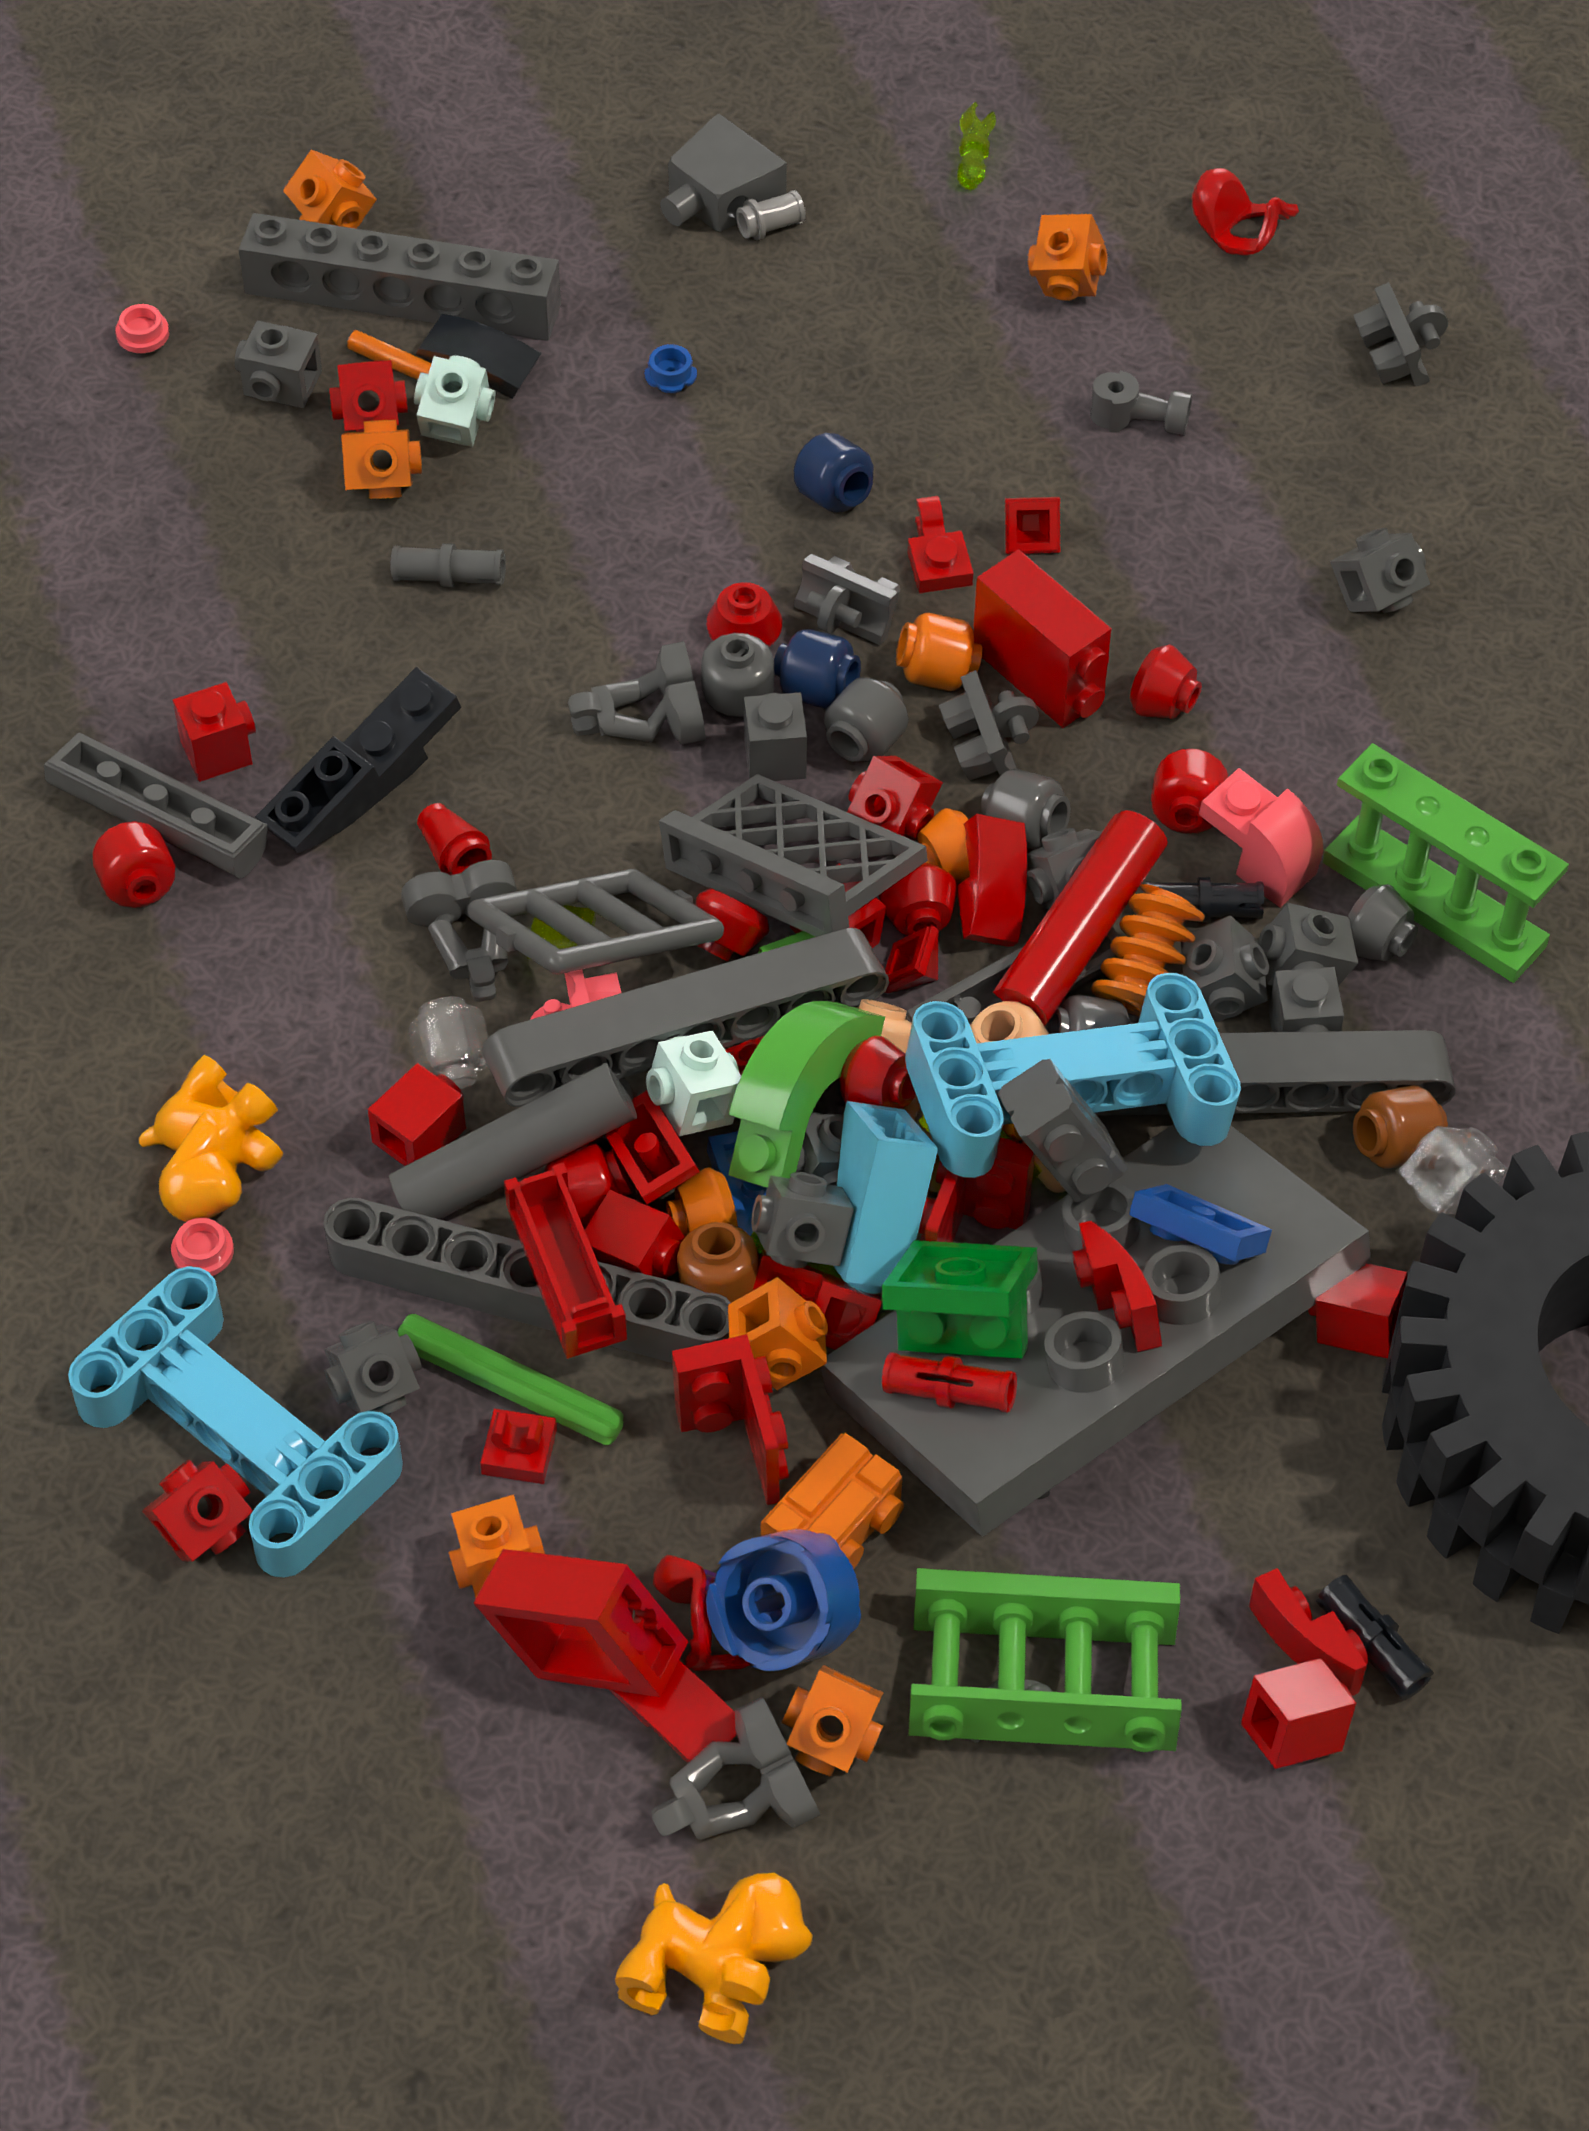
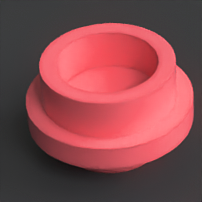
M136 304L126 308L121 313L115 329L119 345L133 353L155 351L162 347L169 337L167 320L160 314L158 309L148 304Z
M195 1218L184 1223L179 1228L171 1244V1254L173 1262L178 1269L188 1266L200 1267L214 1276L222 1272L230 1264L234 1254L232 1237L225 1227L209 1218Z

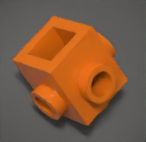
M310 150L283 189V192L301 212L300 220L356 229L377 200L363 183L366 177L356 166L346 160H338L314 150Z
M1092 214L1041 215L1037 244L1031 245L1029 249L1028 268L1030 275L1036 277L1045 296L1066 301L1073 300L1076 297L1096 296L1099 276H1104L1107 269V250Z
M396 420L364 421V432L343 433L341 435L345 490L368 489L369 499L402 497L401 487L412 486V474H422L420 441H410L409 429L397 430ZM375 451H387L392 457V465L389 468L378 467L373 459Z
M778 1277L728 1304L729 1338L748 1335L753 1357L764 1355L766 1358L774 1389L779 1390L827 1364L825 1335L828 1332V1325L823 1312L814 1302L803 1299Z
M514 1494L451 1513L461 1548L449 1551V1556L459 1589L472 1586L475 1597L480 1592L502 1549L545 1554L537 1525L528 1528L523 1527Z
M823 1665L810 1691L799 1686L797 1687L782 1721V1724L793 1728L786 1744L799 1750L795 1760L827 1776H832L835 1767L848 1773L855 1757L868 1762L883 1728V1725L872 1721L883 1692ZM827 1715L836 1716L843 1724V1731L840 1733L828 1732L822 1724V1717Z

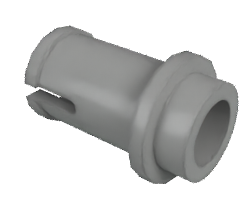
M793 190L787 194L761 202H756L754 199L746 200L743 207L736 210V221L743 237H753L757 241L763 239L766 232L792 224L803 223L802 221L805 220L806 213L801 196L797 191Z

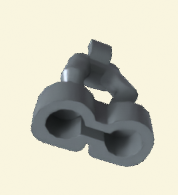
M685 641L661 646L657 656L656 669L637 679L592 687V692H581L569 697L568 705L570 715L572 716V727L574 733L578 736L600 732L601 736H613L652 743L667 718L670 730L680 745L706 740L702 711ZM658 689L664 695L647 721L615 712V708L641 701Z
M500 860L478 862L466 868L462 873L455 875L443 872L420 874L406 882L401 892L408 922L428 927L449 974L454 979L468 978L474 1001H485L496 997L495 972L501 971L507 966V951L496 944V936L485 928L483 930L482 946L468 950L453 928L452 923L458 921L462 914H466L469 917L468 906L476 899L517 891L511 867L506 862Z
M762 1696L735 1710V1730L740 1743L712 1741L670 1778L669 1783L676 1797L655 1806L651 1810V1817L659 1833L663 1836H668L689 1824L696 1838L700 1840L753 1826L770 1806L777 1816L792 1828L821 1816L774 1717ZM751 1764L760 1770L762 1774L760 1785L743 1801L711 1806L705 1805L700 1793L724 1765Z

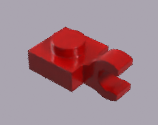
M938 496L916 499L919 516L915 517V523L919 537L908 538L907 553L919 594L972 586L974 572L962 530L945 532L943 511Z

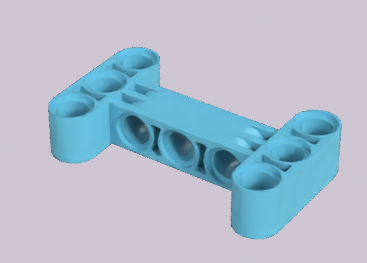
M1163 973L1155 976L1149 982L1139 1022L1136 1024L976 1043L968 1019L958 1007L940 1001L925 1003L916 1010L913 1016L905 1055L906 1068L933 1142L938 1147L939 1159L946 1169L961 1177L975 1178L986 1174L992 1169L1002 1127L1004 1124L1013 1123L998 1092L1003 1085L1042 1059L1052 1060L1064 1078L1070 1082L1094 1113L1165 1103L1179 1134L1190 1143L1200 1146H1212L1221 1143L1227 1137L1241 1091L1239 1078L1201 990L1190 978L1178 973Z
M188 1266L179 1268L165 1277L72 1362L68 1377L78 1414L84 1422L93 1427L107 1428L125 1420L147 1399L152 1401L267 1496L256 1506L249 1520V1529L257 1564L264 1572L271 1576L285 1578L296 1575L318 1557L384 1494L401 1475L403 1461L396 1424L389 1416L381 1412L366 1411L358 1413L347 1420L333 1435L324 1441L207 1346L221 1331L224 1321L216 1281L208 1271L200 1267ZM190 1304H202L201 1306L195 1309H183L184 1307ZM147 1344H158L157 1346H155L154 1348H152V1349H150V1350H146V1351H139V1350H137L138 1348L142 1347L143 1345H147ZM112 1385L106 1391L91 1392V1390L98 1386ZM372 1447L384 1449L381 1453L373 1456L360 1454L362 1451ZM337 1490L339 1492L332 1498H315V1495L321 1491ZM279 1533H291L294 1535L289 1540L281 1543L268 1541Z

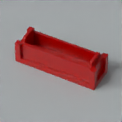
M564 1162L553 1165L551 1171L525 1178L519 1182L516 1177L505 1180L508 1212L566 1358L569 1359L627 1340L625 1311L622 1304L615 1305L570 1196L568 1172Z

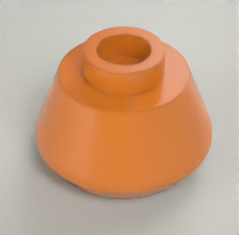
M944 808L920 830L917 839L918 843L926 846L928 861L925 863L944 869L955 878L956 883H961L970 877L964 823L969 819L961 811Z
M709 1167L702 1169L698 1174L675 1187V1200L666 1201L667 1214L671 1216L685 1237L696 1228L713 1222L729 1223L738 1227L735 1206L728 1182L723 1173Z

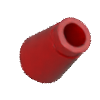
M441 803L431 804L423 809L418 816L417 826L422 831L441 872L449 875L460 874L475 863L492 860L488 837L447 809L445 805Z

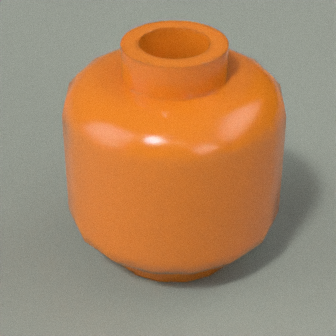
M923 613L913 623H905L900 633L896 650V665L903 667L904 675L908 682L943 691L957 690L962 685L960 677L975 670L978 672L982 658V645L974 643L973 629L968 622L933 613Z

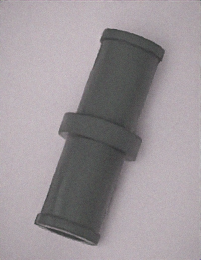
M443 543L441 549L394 546L392 549L391 576L393 581H438L442 587L451 588L455 587L456 582L503 585L505 581L506 556L504 549H497V551L457 549V546L453 543Z

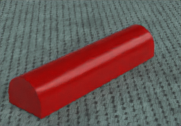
M1125 810L1115 814L992 993L1002 1001H1018L1032 1008L1043 1025L1046 1026L1128 905L1131 896L1136 893L1167 847L1168 840L1161 828L1152 820L1137 812Z

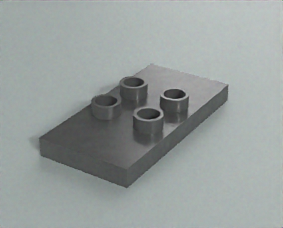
M1173 1124L1123 1157L1128 1169L1122 1177L1108 1185L1105 1189L1083 1202H1075L1067 1194V1196L993 1244L1037 1247L1038 1272L1026 1289L1028 1350L1022 1359L898 1350L897 1311L895 1310L827 1355V1364L821 1366L825 1390L833 1401L983 1537L1314 1306L1318 1296L1366 1264H1371L1369 1231L1234 1127L1230 1126L1227 1137L1221 1143L1212 1146H1200L1184 1139ZM1168 1184L1272 1229L1266 1253L1239 1260L1238 1264H1223L1217 1262L1214 1256L1203 1249V1247L1187 1240L1172 1241L1158 1237L1150 1232L1151 1224L1129 1215L1135 1191ZM1086 1221L1094 1222L1115 1238L1134 1259L1147 1280L1157 1304L1162 1347L1137 1352L1130 1327L1119 1329L1113 1308L1099 1311L1092 1287L1080 1289L1072 1258V1251L1083 1249L1079 1223ZM890 1352L942 1361L945 1356L961 1358L963 1365L1004 1372L1007 1370L1014 1371L1017 1375L1015 1402L1010 1412L955 1403L954 1408L939 1407L936 1399L895 1392L892 1394L886 1393L882 1389L884 1362ZM930 1377L926 1378V1380H930V1381H941V1382H947V1383H950V1384L962 1385V1386H968V1387H972V1386H973V1384H968V1383H958V1382H952V1381H949V1380H943V1379H937V1378H930Z

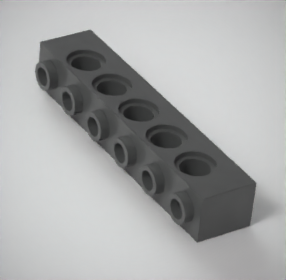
M258 213L252 214L238 249L245 294L436 323L442 314H448L479 322L508 335L546 341L550 339L561 306L559 260Z

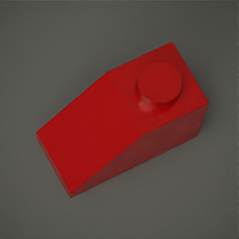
M648 1090L632 1099L637 1119L611 1131L605 1136L646 1204H649L700 1171L660 1106L652 1102Z

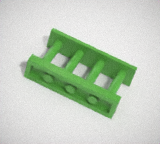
M1372 743L1338 778L1337 786L1362 801L1360 815L1325 849L1322 863L1365 890L1378 885L1389 884L1393 886L1414 912V921L1507 980L1515 983L1544 951L1550 934L1526 920L1529 906L1534 908L1567 872L1569 864ZM1383 815L1410 831L1408 845L1381 829ZM1432 845L1459 862L1456 875L1429 859ZM1480 875L1508 892L1505 906L1477 889Z
M917 1568L914 1630L934 1631L931 1685L911 1684L908 1736H925L937 1740L959 1738L1130 1748L1140 1752L1155 1750L1176 1751L1181 1717V1699L1158 1698V1644L1175 1645L1180 1609V1583ZM960 1633L999 1635L998 1689L958 1686ZM1026 1637L1065 1639V1693L1025 1690ZM1092 1640L1131 1643V1696L1091 1694Z

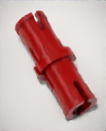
M890 1352L883 1366L882 1389L884 1392L891 1394L895 1392L936 1399L939 1407L954 1408L955 1403L1010 1412L1017 1392V1375L1014 1371L1007 1370L1004 1372L963 1365V1361L959 1357L945 1356L942 1361ZM930 1377V1378H937V1379L949 1380V1381L958 1382V1383H968V1384H973V1386H972V1387H968V1386L955 1385V1384H950V1383L941 1382V1381H930V1380H926V1378Z

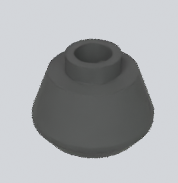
M1389 884L1372 886L1367 889L1354 904L1348 915L1356 955L1360 958L1388 961L1394 955L1402 957L1410 949L1417 936L1418 927L1413 925L1414 912L1396 889Z

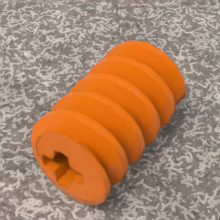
M1141 884L1139 887L1144 893L1134 894L1129 900V907L1136 915H1125L1121 918L1119 923L1120 929L1126 936L1115 937L1110 943L1111 951L1118 958H1107L1100 966L1102 973L1109 980H1097L1091 987L1092 993L1096 997L1118 1000L1124 1005L1129 1014L1138 1017L1141 1014L1149 982L1157 975L1169 973L1164 969L1166 963L1185 964L1186 958L1173 946L1175 942L1194 943L1196 937L1183 926L1184 921L1202 922L1205 918V915L1183 897L1149 884Z

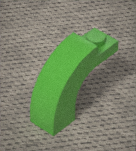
M812 1001L794 1008L774 1024L750 1057L732 1100L729 1115L740 1118L741 1122L729 1169V1176L768 1188L770 1176L790 1178V1174L796 1172L806 1128L817 1101L828 1086L841 1077L843 1065L851 1050L858 1043L872 1036H881L886 1016L837 1002Z

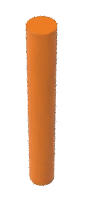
M353 331L348 340L347 347L349 350L373 361L391 359L392 369L418 380L421 373L429 374L431 362L363 332Z

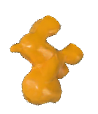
M203 1055L195 1063L181 1089L159 1110L154 1125L139 1136V1144L142 1147L164 1145L176 1151L162 1170L159 1178V1194L162 1204L168 1212L185 1222L195 1218H212L237 1204L242 1193L241 1181L236 1172L238 1164L244 1163L255 1170L267 1171L272 1169L284 1155L280 1147L271 1138L254 1127L255 1125L265 1123L278 1111L273 1101L258 1087L250 1083H246L239 1092L233 1090L223 1081L227 1075L224 1069L206 1055Z
M757 1873L740 1879L729 1891L721 1912L715 1918L708 1919L686 1905L676 1902L668 1884L659 1885L654 1894V1909L649 1913L642 1926L641 1940L622 1961L615 1976L616 1985L619 1987L618 1998L631 2008L650 2015L658 2014L667 1997L666 1974L671 1968L692 1981L704 1992L703 2009L698 2024L701 2031L730 2044H741L749 2022V2014L741 2001L754 2005L763 2004L770 1984L767 1967L757 1961L778 1962L793 1960L804 1953L811 1945L813 1935L804 1924L801 1903L796 1890L788 1880L776 1873Z

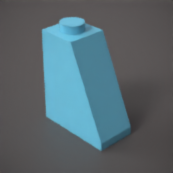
M847 1101L845 1106L837 1186L843 1188L854 1210L840 1267L834 1266V1268L849 1286L865 1293L877 1294L882 1292V1284L911 1243L916 1240L938 1147L904 1109Z

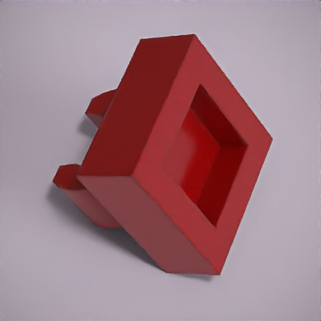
M494 1408L480 1462L481 1474L544 1484L557 1432L556 1418Z

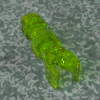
M976 102L960 118V128L963 132V137L960 140L959 153L963 160L958 164L957 180L967 190L976 189L984 181L986 165L983 160L989 155L990 142L988 137L996 125L994 111L990 112L982 121L978 119L975 113V109L978 107Z

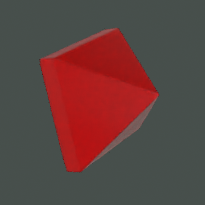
M1060 497L1005 498L1006 554H1012L1018 549L1024 554L1060 553Z
M927 926L893 943L885 968V972L889 977V984L884 993H892L938 980V929L935 926Z

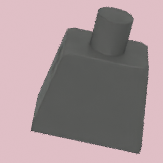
M717 114L671 157L668 163L669 195L661 200L660 206L665 218L674 226H680L695 215L715 231L722 232L737 224L736 210L743 207L746 200L754 199L756 202H761L787 194V162L724 116Z

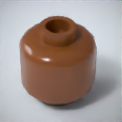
M1414 1085L1374 1092L1362 1102L1359 1112L1355 1115L1353 1121L1354 1140L1360 1152L1367 1156L1375 1165L1383 1169L1428 1162L1441 1149L1448 1127L1447 1116L1442 1106L1437 1103L1431 1093L1420 1086Z
M713 1222L696 1228L686 1235L679 1246L677 1256L679 1283L695 1287L705 1293L722 1295L730 1303L752 1292L759 1266L758 1250L754 1239L744 1229L729 1223Z

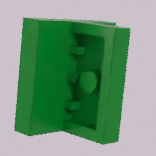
M914 1240L882 1284L883 1309L897 1311L898 1350L1022 1359L1028 1350L1026 1289L1038 1272L1037 1247Z

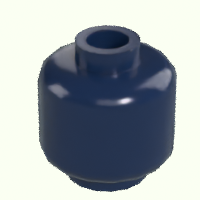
M823 433L815 436L803 446L797 455L794 465V482L797 489L807 498L830 512L842 513L853 509L867 498L873 486L874 465L870 455L839 434Z
M804 629L798 631L788 644L782 643L775 654L774 675L780 677L783 694L801 692L802 703L827 709L851 682L860 678V658L854 655L852 645L843 637Z

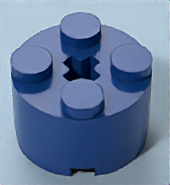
M802 1529L785 1530L755 1537L733 1546L718 1563L721 1565L717 1571L714 1583L709 1584L706 1597L708 1619L712 1631L721 1646L732 1656L738 1655L754 1665L751 1667L764 1671L787 1669L830 1654L847 1639L850 1633L856 1630L861 1619L859 1586L849 1559L840 1549L837 1541L830 1535ZM781 1594H783V1597H784V1600H785V1605H784V1603H783V1601H782V1596H781Z

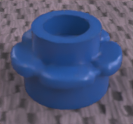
M668 344L656 348L651 353L648 361L649 368L645 369L644 375L651 387H658L665 393H677L682 391L685 385L690 386L694 383L697 377V369L692 367L691 355L685 348Z

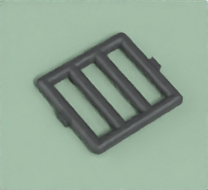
M626 869L476 899L468 906L470 919L494 934L497 945L508 952L518 950L549 972L557 975L719 940L724 934L723 923L694 905L692 896L681 889L671 891L636 869ZM630 892L680 924L662 927L614 896ZM581 903L630 935L611 938L562 906ZM529 913L578 946L559 949L511 917Z

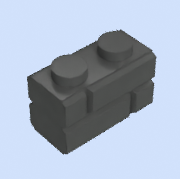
M1042 1059L1003 1085L998 1092L1019 1136L1075 1202H1083L1122 1177L1128 1169L1118 1149L1114 1146L1115 1143L1105 1125L1070 1082L1064 1078L1051 1059Z

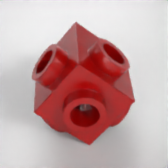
M391 359L337 365L340 387L329 388L333 420L344 419L345 431L356 430V432H364V421L396 420L397 426L399 425L398 414L408 413L405 381H394ZM371 390L379 396V403L376 408L365 410L359 405L358 397L363 391Z
M873 756L867 771L862 772L856 778L850 789L848 799L851 804L847 812L915 841L920 830L934 817V809L931 807L943 782L898 756Z
M190 1459L174 1469L159 1483L165 1492L142 1510L182 1561L193 1562L209 1548L217 1555L232 1545L246 1532L241 1522L253 1512L244 1500L250 1494V1490L229 1464L225 1463L219 1468L214 1461H205L196 1467ZM202 1497L205 1498L208 1504L207 1513L203 1518L197 1509L198 1502Z

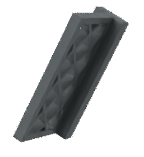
M756 774L693 817L674 810L659 820L666 869L703 886L723 892L758 911L816 937L849 928V915L928 861L925 845L759 774ZM759 797L774 803L747 806ZM809 818L816 821L784 825V820ZM776 821V826L743 829V825ZM736 826V830L731 831L717 829L718 827ZM851 836L858 839L826 843L827 838ZM817 839L819 844L785 848V843ZM777 844V849L765 850L758 847L761 845ZM897 856L892 860L868 862V857ZM861 858L862 862L827 866V861ZM820 862V867L806 868L799 865ZM861 881L845 892V887L842 883Z

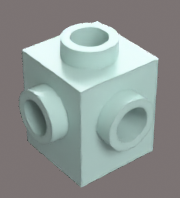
M434 356L429 374H420L414 394V404L419 405L417 419L421 435L473 447L480 421H489L495 402V390L489 388L486 369L481 368L474 360L463 356H451L449 360Z
M708 1031L689 1036H677L670 1040L658 1042L652 1067L647 1073L646 1085L652 1102L655 1105H660L677 1135L683 1136L733 1124L734 1116H730L729 1111L741 1074L739 1073L735 1058L730 1053H726L714 1032Z

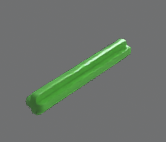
M409 1314L398 1329L399 1337L405 1334L409 1336L419 1357L542 1416L556 1418L557 1423L603 1445H611L621 1432L624 1421L623 1413L620 1410L420 1315Z

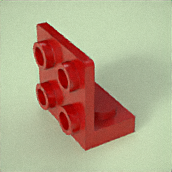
M1000 1137L992 1169L986 1174L975 1178L955 1175L946 1169L940 1161L936 1183L941 1184L936 1199L926 1197L918 1233L922 1234L920 1240L953 1242L964 1214L974 1217L982 1225L994 1229L1005 1227L1017 1229L1025 1224L1030 1211L1035 1159L1033 1151L1026 1144Z
M747 1334L672 1351L675 1407L681 1432L695 1429L705 1433L716 1432L729 1426L732 1421L743 1419L767 1505L779 1503V1480L789 1478L784 1450L788 1449V1439L781 1412H772L768 1394H771L773 1389L765 1356L753 1357Z

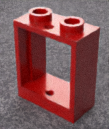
M502 1549L473 1603L534 1676L542 1680L661 1697L689 1642L627 1564Z

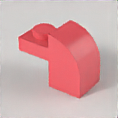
M1238 768L1202 801L1198 815L1243 848L1236 875L1246 883L1263 882L1264 897L1281 908L1317 874L1323 855V839L1320 829L1307 807L1288 788L1277 797Z

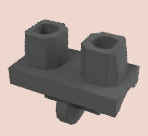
M1389 282L1374 288L1379 303L1354 314L1353 317L1366 348L1390 337L1394 339L1393 342L1369 352L1382 384L1410 374L1415 387L1430 382L1429 375L1421 360L1422 354L1418 345H1425L1429 350L1435 349L1440 345V337L1448 327V318L1445 312L1437 305L1424 306L1423 302L1416 301L1409 306L1410 313L1405 317Z
M810 554L803 560L802 582L795 598L794 607L818 617V629L829 634L835 632L840 627L881 645L889 635L893 613L896 610L900 594L899 584L883 577L872 581L855 573L851 563L836 556L825 560Z
M976 670L960 677L966 692L940 704L939 708L953 739L977 729L981 732L980 736L954 746L961 768L968 780L970 781L998 771L1001 776L1008 770L1017 769L1006 737H1012L1016 744H1022L1029 740L1030 734L1028 731L1037 724L1039 719V712L1035 702L1031 698L1024 696L1015 697L1013 691L1006 690L999 694V703L994 707L991 697L985 694Z

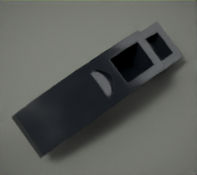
M415 667L344 742L333 736L255 818L267 824L268 831L297 853L314 847L341 832L409 778L428 759L423 747L462 708L457 696L418 667Z

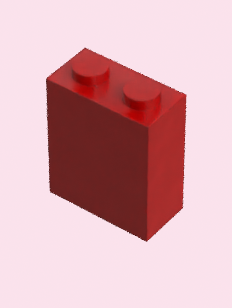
M1018 549L977 577L973 629L974 643L982 645V658L1027 698H1031L1042 711L1062 728L1080 716L1087 718L1094 714L1105 699L1112 628Z

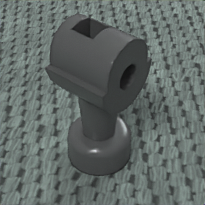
M1121 370L1120 373L1107 372L1100 374L1093 382L1090 417L1098 426L1108 428L1109 432H1119L1127 427L1132 419L1164 421V430L1167 433L1185 436L1192 403V393L1175 390L1171 392L1169 400L1139 392L1138 381L1128 372Z

